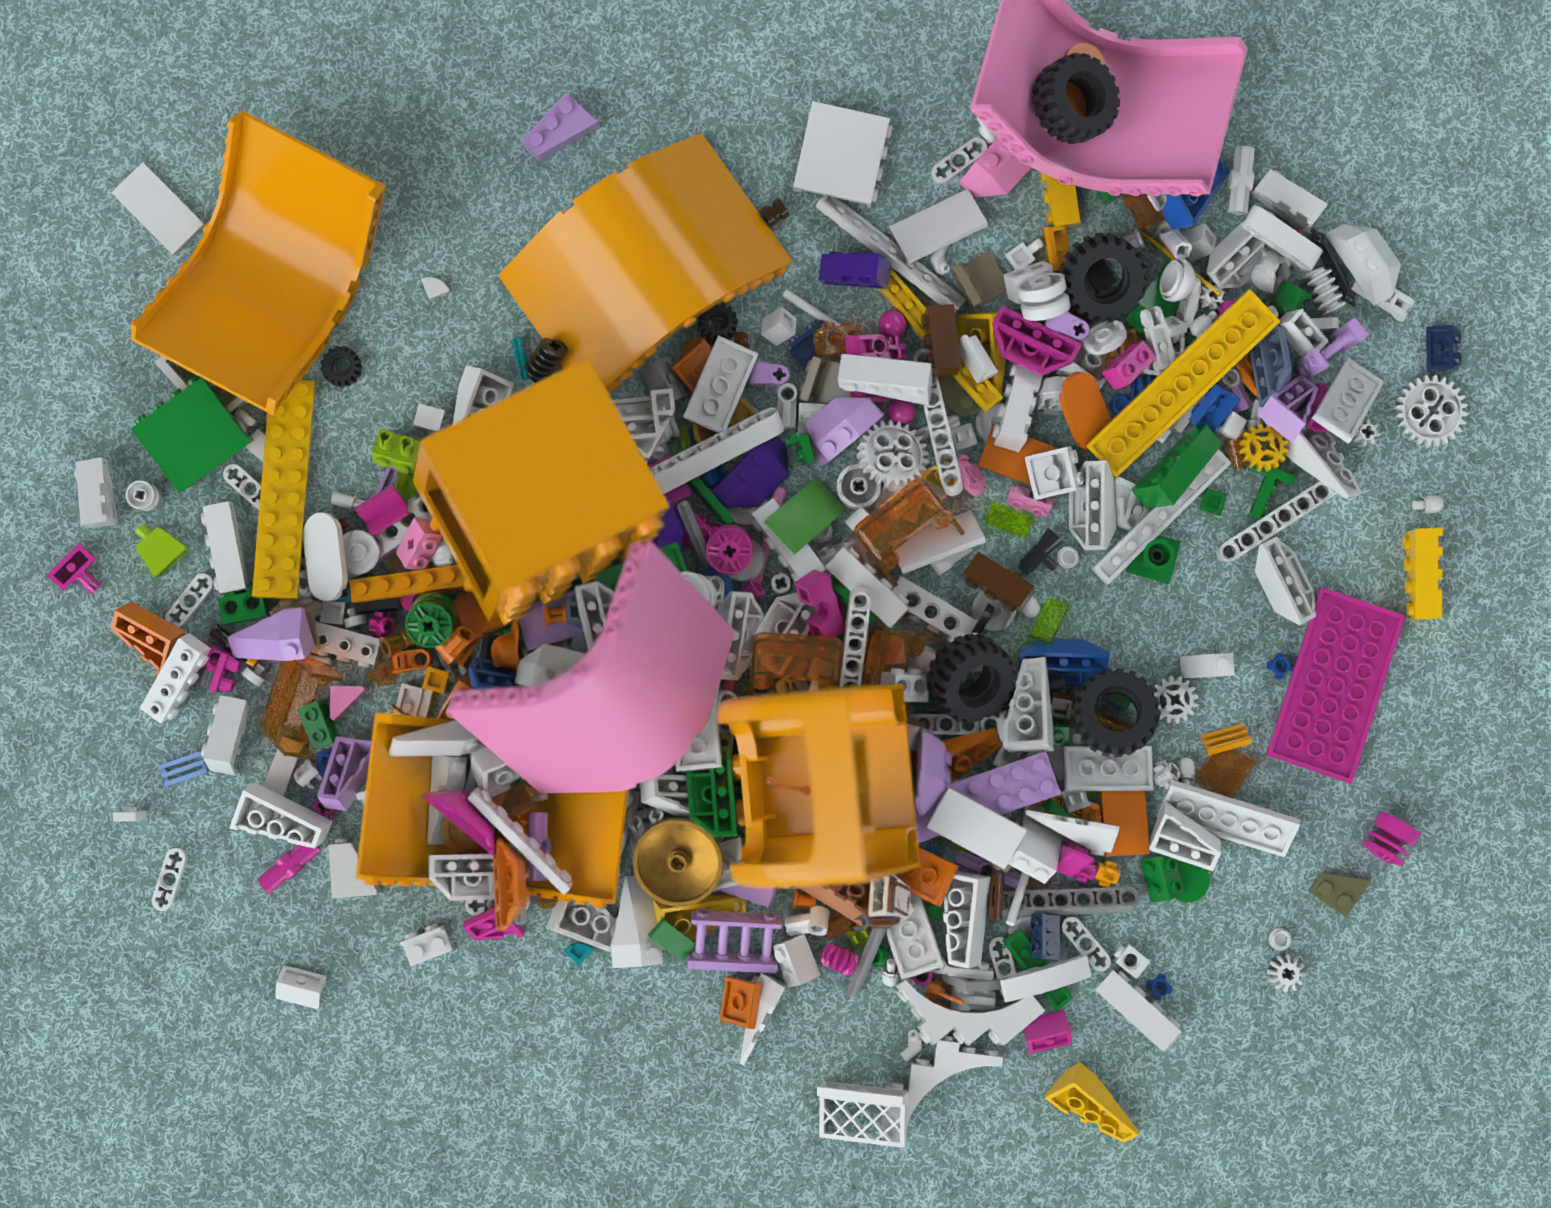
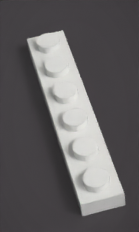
M478 787L472 791L467 799L563 895L568 892L573 884L569 873L565 870L561 871L555 865L556 862L549 854L545 855L539 849L538 842L533 838H528L523 833L522 826L517 822H512L507 817L506 810L499 805L496 806L491 801L492 798L487 791L480 790Z

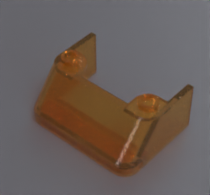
M922 478L913 480L860 521L854 528L855 537L894 587L898 586L889 571L896 567L899 562V555L895 550L931 523L936 529H944L952 524L961 536L965 532L939 496Z
M875 626L869 633L860 686L880 685L881 672H891V668L904 669V672H907L910 656L917 657L921 655L926 641L942 643V639L916 632ZM905 702L907 724L924 727L925 723L909 720L911 706L909 702Z
M769 632L757 633L753 637L748 697L753 696L754 688L765 689L770 687L773 683V678L818 681L819 690L840 688L842 641L835 637Z
M308 656L305 659L280 661L261 719L262 733L284 756L316 760L317 755L309 747L310 742L298 713V708L315 701L319 686H327L332 681L343 682L344 678L329 664Z

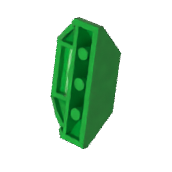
M730 746L721 747V768L690 770L686 773L689 817L714 838L737 836Z

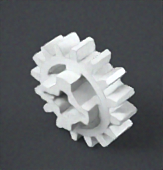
M1168 676V682L1162 678L1160 679L1161 686L1154 684L1153 687L1156 689L1154 696L1158 698L1162 696L1164 701L1162 707L1160 704L1158 706V709L1161 710L1160 720L1166 717V723H1170L1174 719L1175 724H1179V718L1187 721V714L1194 715L1191 708L1198 707V704L1193 701L1199 697L1192 694L1196 688L1188 687L1189 680L1182 683L1181 676H1178L1176 681H1174L1173 676ZM1169 685H1178L1174 691L1166 689ZM1185 693L1188 696V704L1184 700ZM1168 695H1177L1176 700L1180 705L1170 704L1171 699ZM1173 709L1182 711L1176 715L1169 714Z

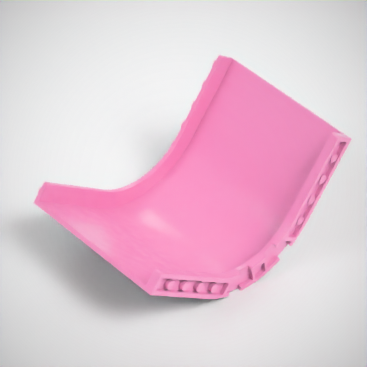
M1065 0L1000 1L970 109L998 137L999 141L1003 142L1009 151L1019 158L1021 163L1027 164L1039 172L1057 179L1063 185L1072 184L1091 190L1108 192L1114 196H1118L1120 193L1139 196L1140 194H1150L1153 196H1159L1160 194H1170L1172 196H1179L1180 194H1190L1192 196L1210 194L1248 47L1240 37L1160 40L1131 37V40L1127 41L1117 38L1118 34L1102 28H1099L1097 31L1089 27V21L1077 14ZM1084 42L1092 44L1101 52L1105 65L1110 69L1108 72L1114 75L1116 79L1114 81L1116 87L1119 86L1120 91L1118 94L1120 107H1117L1119 113L1117 118L1114 119V124L1106 132L1083 143L1068 144L1067 141L1064 143L1056 139L1057 136H1050L1047 133L1048 130L1042 128L1039 124L1041 121L1038 116H1035L1034 110L1036 108L1035 105H1032V97L1035 96L1032 90L1033 85L1036 84L1038 74L1042 73L1046 66L1064 57L1066 51L1075 44Z
M651 541L635 542L631 544L604 627L593 647L581 661L560 677L537 686L455 691L447 712L539 793L613 792L635 788L637 783L646 779L651 781L675 765L691 748L689 744L696 734H701L714 704L735 630Z

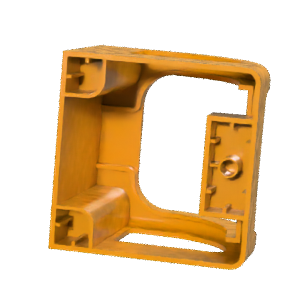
M903 684L843 687L733 698L725 700L719 705L717 709V723H727L729 725L731 734L736 737L739 754H734L732 758V773L736 781L742 782L743 799H738L736 803V818L740 826H746V842L741 847V859L730 864L732 878L737 884L752 888H780L870 882L920 867Z

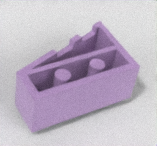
M565 93L521 142L525 149L541 161L563 149L568 144L581 139L586 134L599 129L600 126L594 117Z
M1300 375L1288 383L1280 392L1271 395L1258 416L1267 425L1273 427L1293 443L1307 422L1306 419L1310 413V407L1314 402L1318 387L1303 375Z

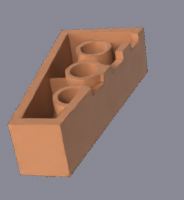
M871 881L798 887L862 926V922L854 920L856 917L864 915L871 919L868 916Z

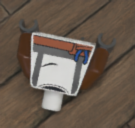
M898 874L871 881L868 916L871 919L864 915L856 917L854 920H860L862 926L854 927L855 930L861 931L867 926H871V928H890L899 924L901 919H906L913 913L914 904L910 902V887L901 880Z

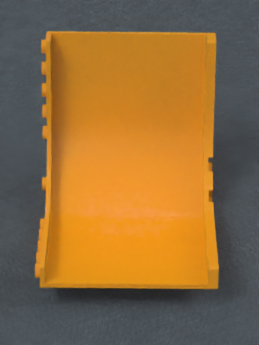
M241 109L236 116H232L227 124L229 129L225 139L227 146L223 154L224 166L220 173L222 181L218 187L220 193L211 220L205 224L203 228L204 234L187 262H183L178 269V273L168 279L166 287L156 293L154 301L144 307L142 315L132 321L130 325L132 330L131 340L274 415L332 339L331 332L336 323L341 324L362 282L359 279V275L364 268H367L371 257L386 186Z
M700 133L640 157L627 164L625 170L617 175L616 172H613L594 184L573 200L574 205L570 209L557 213L498 276L542 339L551 338L559 340L567 347V354L560 362L563 369L565 370L589 358L608 393L620 387L621 380L624 381L633 374V369L635 370L645 363V357L649 358L658 351L656 347L680 328L691 326L696 322L695 318L718 303L722 301L727 303L736 294L740 297L749 288L754 290L763 282L767 284L776 276L777 278L781 277L788 271L787 267L793 260L705 136Z
M375 712L356 879L365 880L364 884L378 886L380 881L381 885L395 886V882H397V885L411 886V882H413V885L427 886V882H429L430 886H436L429 879V855H456L446 844H427L429 802L421 796L423 793L430 792L432 756H390L388 753L394 737L454 720ZM628 789L613 792L548 793L547 800L511 809L512 820L518 813L525 816L523 821L527 818L528 812L548 813L547 837L551 841V852L549 855L553 857L556 862L555 865L561 871L565 870L569 873L573 882L570 890L563 895L546 877L545 881L526 880V888H529L530 896H537V893H541V898L554 899V896H558V901L571 902V899H575V904L588 905V902H592V907L606 908V904H615ZM526 825V826L523 828V830H524L523 833L527 836V825ZM517 849V853L525 860L526 865V857Z

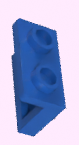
M1215 384L1205 393V398L1201 404H1197L1193 408L1192 415L1188 420L1194 425H1207L1215 434L1239 404L1240 398L1224 386Z

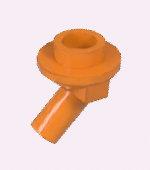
M1093 803L1090 807L1084 808L1080 813V819L1101 823L1102 814L1099 811L1100 806Z

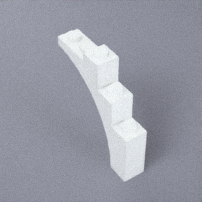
M906 980L896 985L898 989L896 993L904 1003L908 1001L913 1007L911 1009L913 1015L918 1020L921 1018L923 1020L917 1027L920 1030L918 1035L926 1044L930 1042L931 1045H935L952 1029L955 1031L953 1036L960 1044L970 1045L988 1030L989 1033L987 1035L994 1044L1005 1045L1045 1011L1034 996L1018 999L1014 1003L998 1010L984 1013H963L932 1003L919 994Z
M945 1035L935 1044L933 1064H929L927 1059L919 1058L916 1059V1062L910 1063L908 1088H904V1084L894 1082L890 1086L885 1085V1088L910 1091V1097L907 1101L908 1124L913 1111L921 1099L935 1085L949 1076L966 1069L982 1066L1002 1067V1055H999L997 1050L985 1049V1053L976 1052V1048L963 1046V1049L960 1050V1043L955 1040V1037ZM891 1106L887 1110L895 1120L901 1117L900 1107ZM883 1114L881 1126L886 1130L892 1123ZM893 1126L887 1133L893 1140L900 1141V1133Z

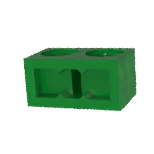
M253 587L245 589L246 593L237 594V591L223 593L224 597L217 598L222 625H232L270 617L267 598H258L259 606L253 610L250 607V601L254 598L252 596ZM231 602H236L237 611L231 614L228 606Z

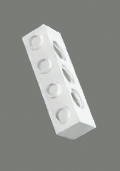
M902 576L899 577L892 589L897 595L899 593L905 597L914 595L918 603L915 607H910L907 611L909 613L907 617L917 623L920 621L928 624L927 629L937 635L939 632L947 635V641H949L952 633H971L977 623V620ZM932 606L936 609L937 614L935 618L930 619L926 617L924 613L926 607ZM948 617L953 618L956 622L953 630H948L944 627V620Z

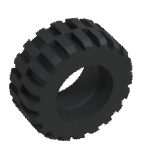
M1072 53L1051 63L1042 70V73L1038 74L1036 84L1033 85L1032 93L1035 96L1032 97V105H1035L1036 108L1034 110L1035 116H1038L1041 121L1039 124L1042 128L1048 130L1047 133L1050 136H1057L1056 139L1063 143L1066 141L1068 144L1083 143L1106 132L1114 124V119L1117 118L1119 113L1117 107H1120V98H1118L1120 91L1119 86L1116 87L1114 81L1116 79L1114 75L1108 72L1110 69L1105 64H1100L1101 61L1096 57L1091 58L1089 54L1083 53L1080 55L1079 53ZM1067 82L1075 84L1082 91L1086 101L1085 116L1078 114L1070 106L1066 96Z
M1095 233V237L1089 235L1083 237L1084 242L1074 243L1072 246L1075 249L1071 253L1069 251L1066 252L1064 257L1067 260L1060 265V270L1065 277L1067 287L1064 292L1069 296L1070 305L1079 314L1084 315L1090 320L1096 319L1098 322H1105L1108 318L1111 321L1118 320V315L1120 314L1125 317L1130 314L1128 309L1131 307L1135 309L1139 305L1137 302L1138 298H1143L1146 293L1143 290V286H1148V279L1145 277L1148 270L1147 266L1143 263L1144 258L1128 241L1122 237H1117L1115 234L1108 233L1104 235L1103 233ZM1104 258L1117 260L1122 267V277L1118 286L1111 293L1104 296L1089 294L1084 282L1086 273L1091 265Z
M964 634V637L957 636L953 638L954 641H948L943 645L944 648L941 651L938 650L935 653V659L931 660L929 664L930 671H927L926 679L928 682L926 685L932 700L948 716H951L956 721L971 723L972 720L978 722L982 721L983 717L989 718L994 715V711H999L1003 707L1004 701H1008L1010 698V691H1013L1015 684L1013 680L1016 678V671H1014L1015 666L1010 656L991 638L985 637L982 634ZM983 665L981 675L977 681L970 687L959 691V686L964 676L972 669Z
M1117 668L1116 671L1105 669L1101 674L1097 672L1092 675L1091 679L1086 680L1078 691L1073 706L1072 722H1075L1074 729L1076 734L1081 735L1080 740L1084 745L1088 743L1091 746L1090 750L1095 753L1098 750L1102 752L1103 756L1107 757L1110 754L1115 757H1122L1123 754L1129 756L1134 754L1136 750L1142 749L1156 731L1161 712L1158 709L1160 704L1159 698L1154 696L1155 690L1153 686L1148 687L1146 684L1147 680L1143 676L1140 679L1136 677V672L1130 670L1129 673H1126L1123 668ZM1108 694H1118L1129 699L1137 712L1135 724L1124 732H1114L1103 727L1095 715V707L1100 698Z

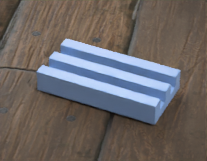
M202 751L159 765V770L162 772L161 776L165 781V787L209 772L207 764L201 756ZM199 757L200 761L169 772L166 771L168 767ZM200 765L202 766L201 770L170 780L168 777Z

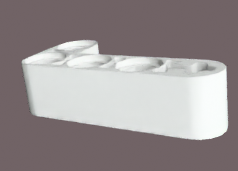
M1254 205L1242 223V227L1286 257L1290 261L1291 266L1294 267V270L1298 272L1312 271L1323 252L1316 244L1259 206Z

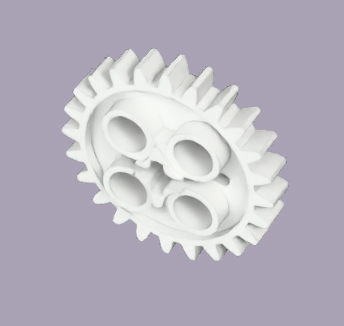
M1426 375L1422 381L1419 378L1414 379L1415 385L1411 382L1408 383L1407 388L1409 390L1402 389L1400 391L1404 397L1396 399L1401 405L1394 407L1395 410L1400 411V414L1394 417L1402 421L1397 427H1405L1402 434L1409 432V441L1417 438L1416 445H1420L1424 441L1425 447H1429L1431 442H1433L1434 447L1440 445V441L1443 444H1447L1448 438L1451 440L1455 439L1454 432H1462L1459 425L1463 426L1466 424L1461 418L1468 416V413L1462 411L1463 408L1468 406V404H1461V400L1465 398V395L1458 396L1457 394L1460 388L1453 390V381L1445 384L1446 377L1438 381L1437 375L1432 376L1431 381L1428 375ZM1426 390L1432 393V401L1426 400L1424 396ZM1442 395L1443 399L1433 409L1434 414L1429 416L1423 426L1420 427L1419 424L1430 412L1428 408L1434 406L1439 396ZM1444 403L1450 406V414L1444 413L1442 409ZM1413 408L1419 410V419L1412 416L1411 411ZM1431 421L1436 422L1438 425L1437 432H1433L1430 429L1429 424Z
M889 420L887 425L881 421L878 426L873 424L870 429L866 430L859 440L861 442L857 446V449L860 450L857 457L861 458L859 466H866L863 473L870 472L869 480L876 478V485L884 482L885 489L890 484H892L894 490L897 489L899 484L903 489H905L907 484L912 486L915 480L919 481L929 462L926 459L929 452L923 451L927 445L920 444L923 437L914 436L917 430L908 431V424L902 428L899 421L896 426L893 425L892 420ZM877 442L882 443L884 447L880 446ZM880 462L884 463L887 467H883ZM901 463H905L908 468L904 467Z

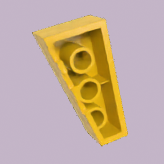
M1443 528L1414 529L1405 532V536L1402 537L1403 549H1406L1403 567L1404 571H1407L1408 580H1405V592L1409 593L1406 613L1408 616L1410 615V620L1442 618V588L1438 587V583L1442 580L1443 569L1438 565V560H1440V556H1443V546L1439 545L1438 536H1443Z

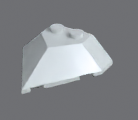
M673 388L651 390L648 397L612 400L646 464L675 412Z

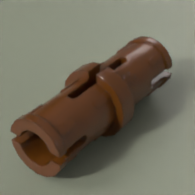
M990 874V891L987 895V899H989L987 919L1002 920V902L1005 900V895H1003L1004 875Z

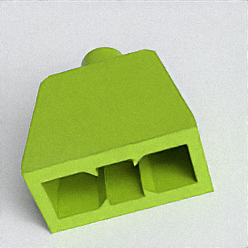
M144 523L135 530V533L142 539L135 548L154 577H162L191 550L163 527L158 526L152 531Z

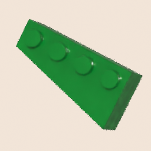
M1207 425L1191 427L1186 432V435L1131 491L1146 509L1174 505L1221 447V442Z

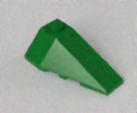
M1170 257L1146 289L1144 297L1138 300L1139 305L1135 309L1133 308L1122 322L1127 329L1146 342L1145 327L1141 324L1140 318L1141 311L1146 309L1151 313L1153 307L1159 306L1163 311L1164 318L1172 315L1175 317L1180 302L1166 301L1162 298L1160 292L1162 273L1165 267L1173 261Z

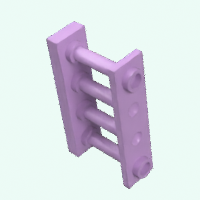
M1353 318L1328 336L1330 338L1328 346L1320 352L1315 348L1294 363L1296 373L1299 376L1303 375L1309 380L1330 366L1326 359L1338 351L1344 353L1364 340L1369 334L1357 319Z
M707 909L691 910V924H697L695 950L687 955L688 969L777 973L778 963L775 955L771 954L773 928L781 929L782 927L780 915L772 912L755 914L717 912ZM706 925L720 926L718 951L716 952L704 950ZM729 926L742 927L740 952L738 953L727 952ZM751 927L764 928L761 954L749 953Z

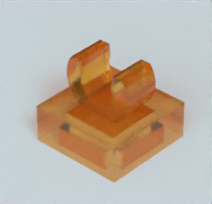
M393 663L374 664L375 671L368 672V680L377 681V686L396 685L395 674H392V670H394Z

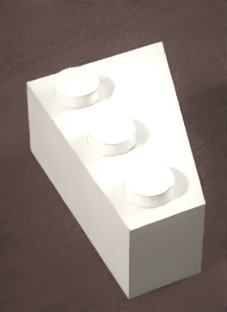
M1271 169L1251 193L1252 196L1293 227H1299L1302 233L1314 224L1328 205L1286 179L1279 171Z
M220 695L219 702H215L213 707L214 720L213 723H209L207 729L208 742L207 744L204 743L201 756L210 771L236 776L237 769L234 768L236 755H240L241 752L239 744L241 736L245 732L249 712L247 700Z

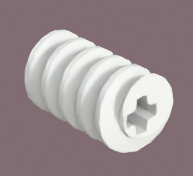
M1324 267L1303 276L1304 279H1311L1307 283L1308 287H1315L1310 293L1318 295L1314 303H1322L1317 308L1318 311H1325L1322 316L1330 314L1346 304L1345 301L1338 302L1342 293H1334L1339 286H1331L1335 277L1328 278L1327 276L1332 270H1324Z

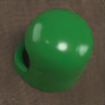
M1282 281L1271 303L1276 308L1278 317L1281 318L1286 312L1299 310L1302 302L1310 301L1313 295Z

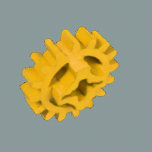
M1258 423L1256 429L1251 426L1248 429L1249 433L1245 432L1242 435L1246 440L1239 442V445L1244 446L1239 451V454H1245L1242 461L1246 462L1249 460V468L1256 465L1258 472L1263 467L1268 472L1271 470V465L1276 469L1279 466L1278 461H1285L1282 455L1288 453L1289 450L1285 449L1284 446L1289 442L1283 441L1282 438L1284 436L1278 434L1275 429H1271V426L1266 425L1263 428V425ZM1263 433L1267 434V436L1260 437L1257 434ZM1274 440L1276 441L1278 448L1275 447ZM1263 443L1267 445L1265 451L1261 450ZM1266 457L1272 459L1270 461H1260L1261 458Z

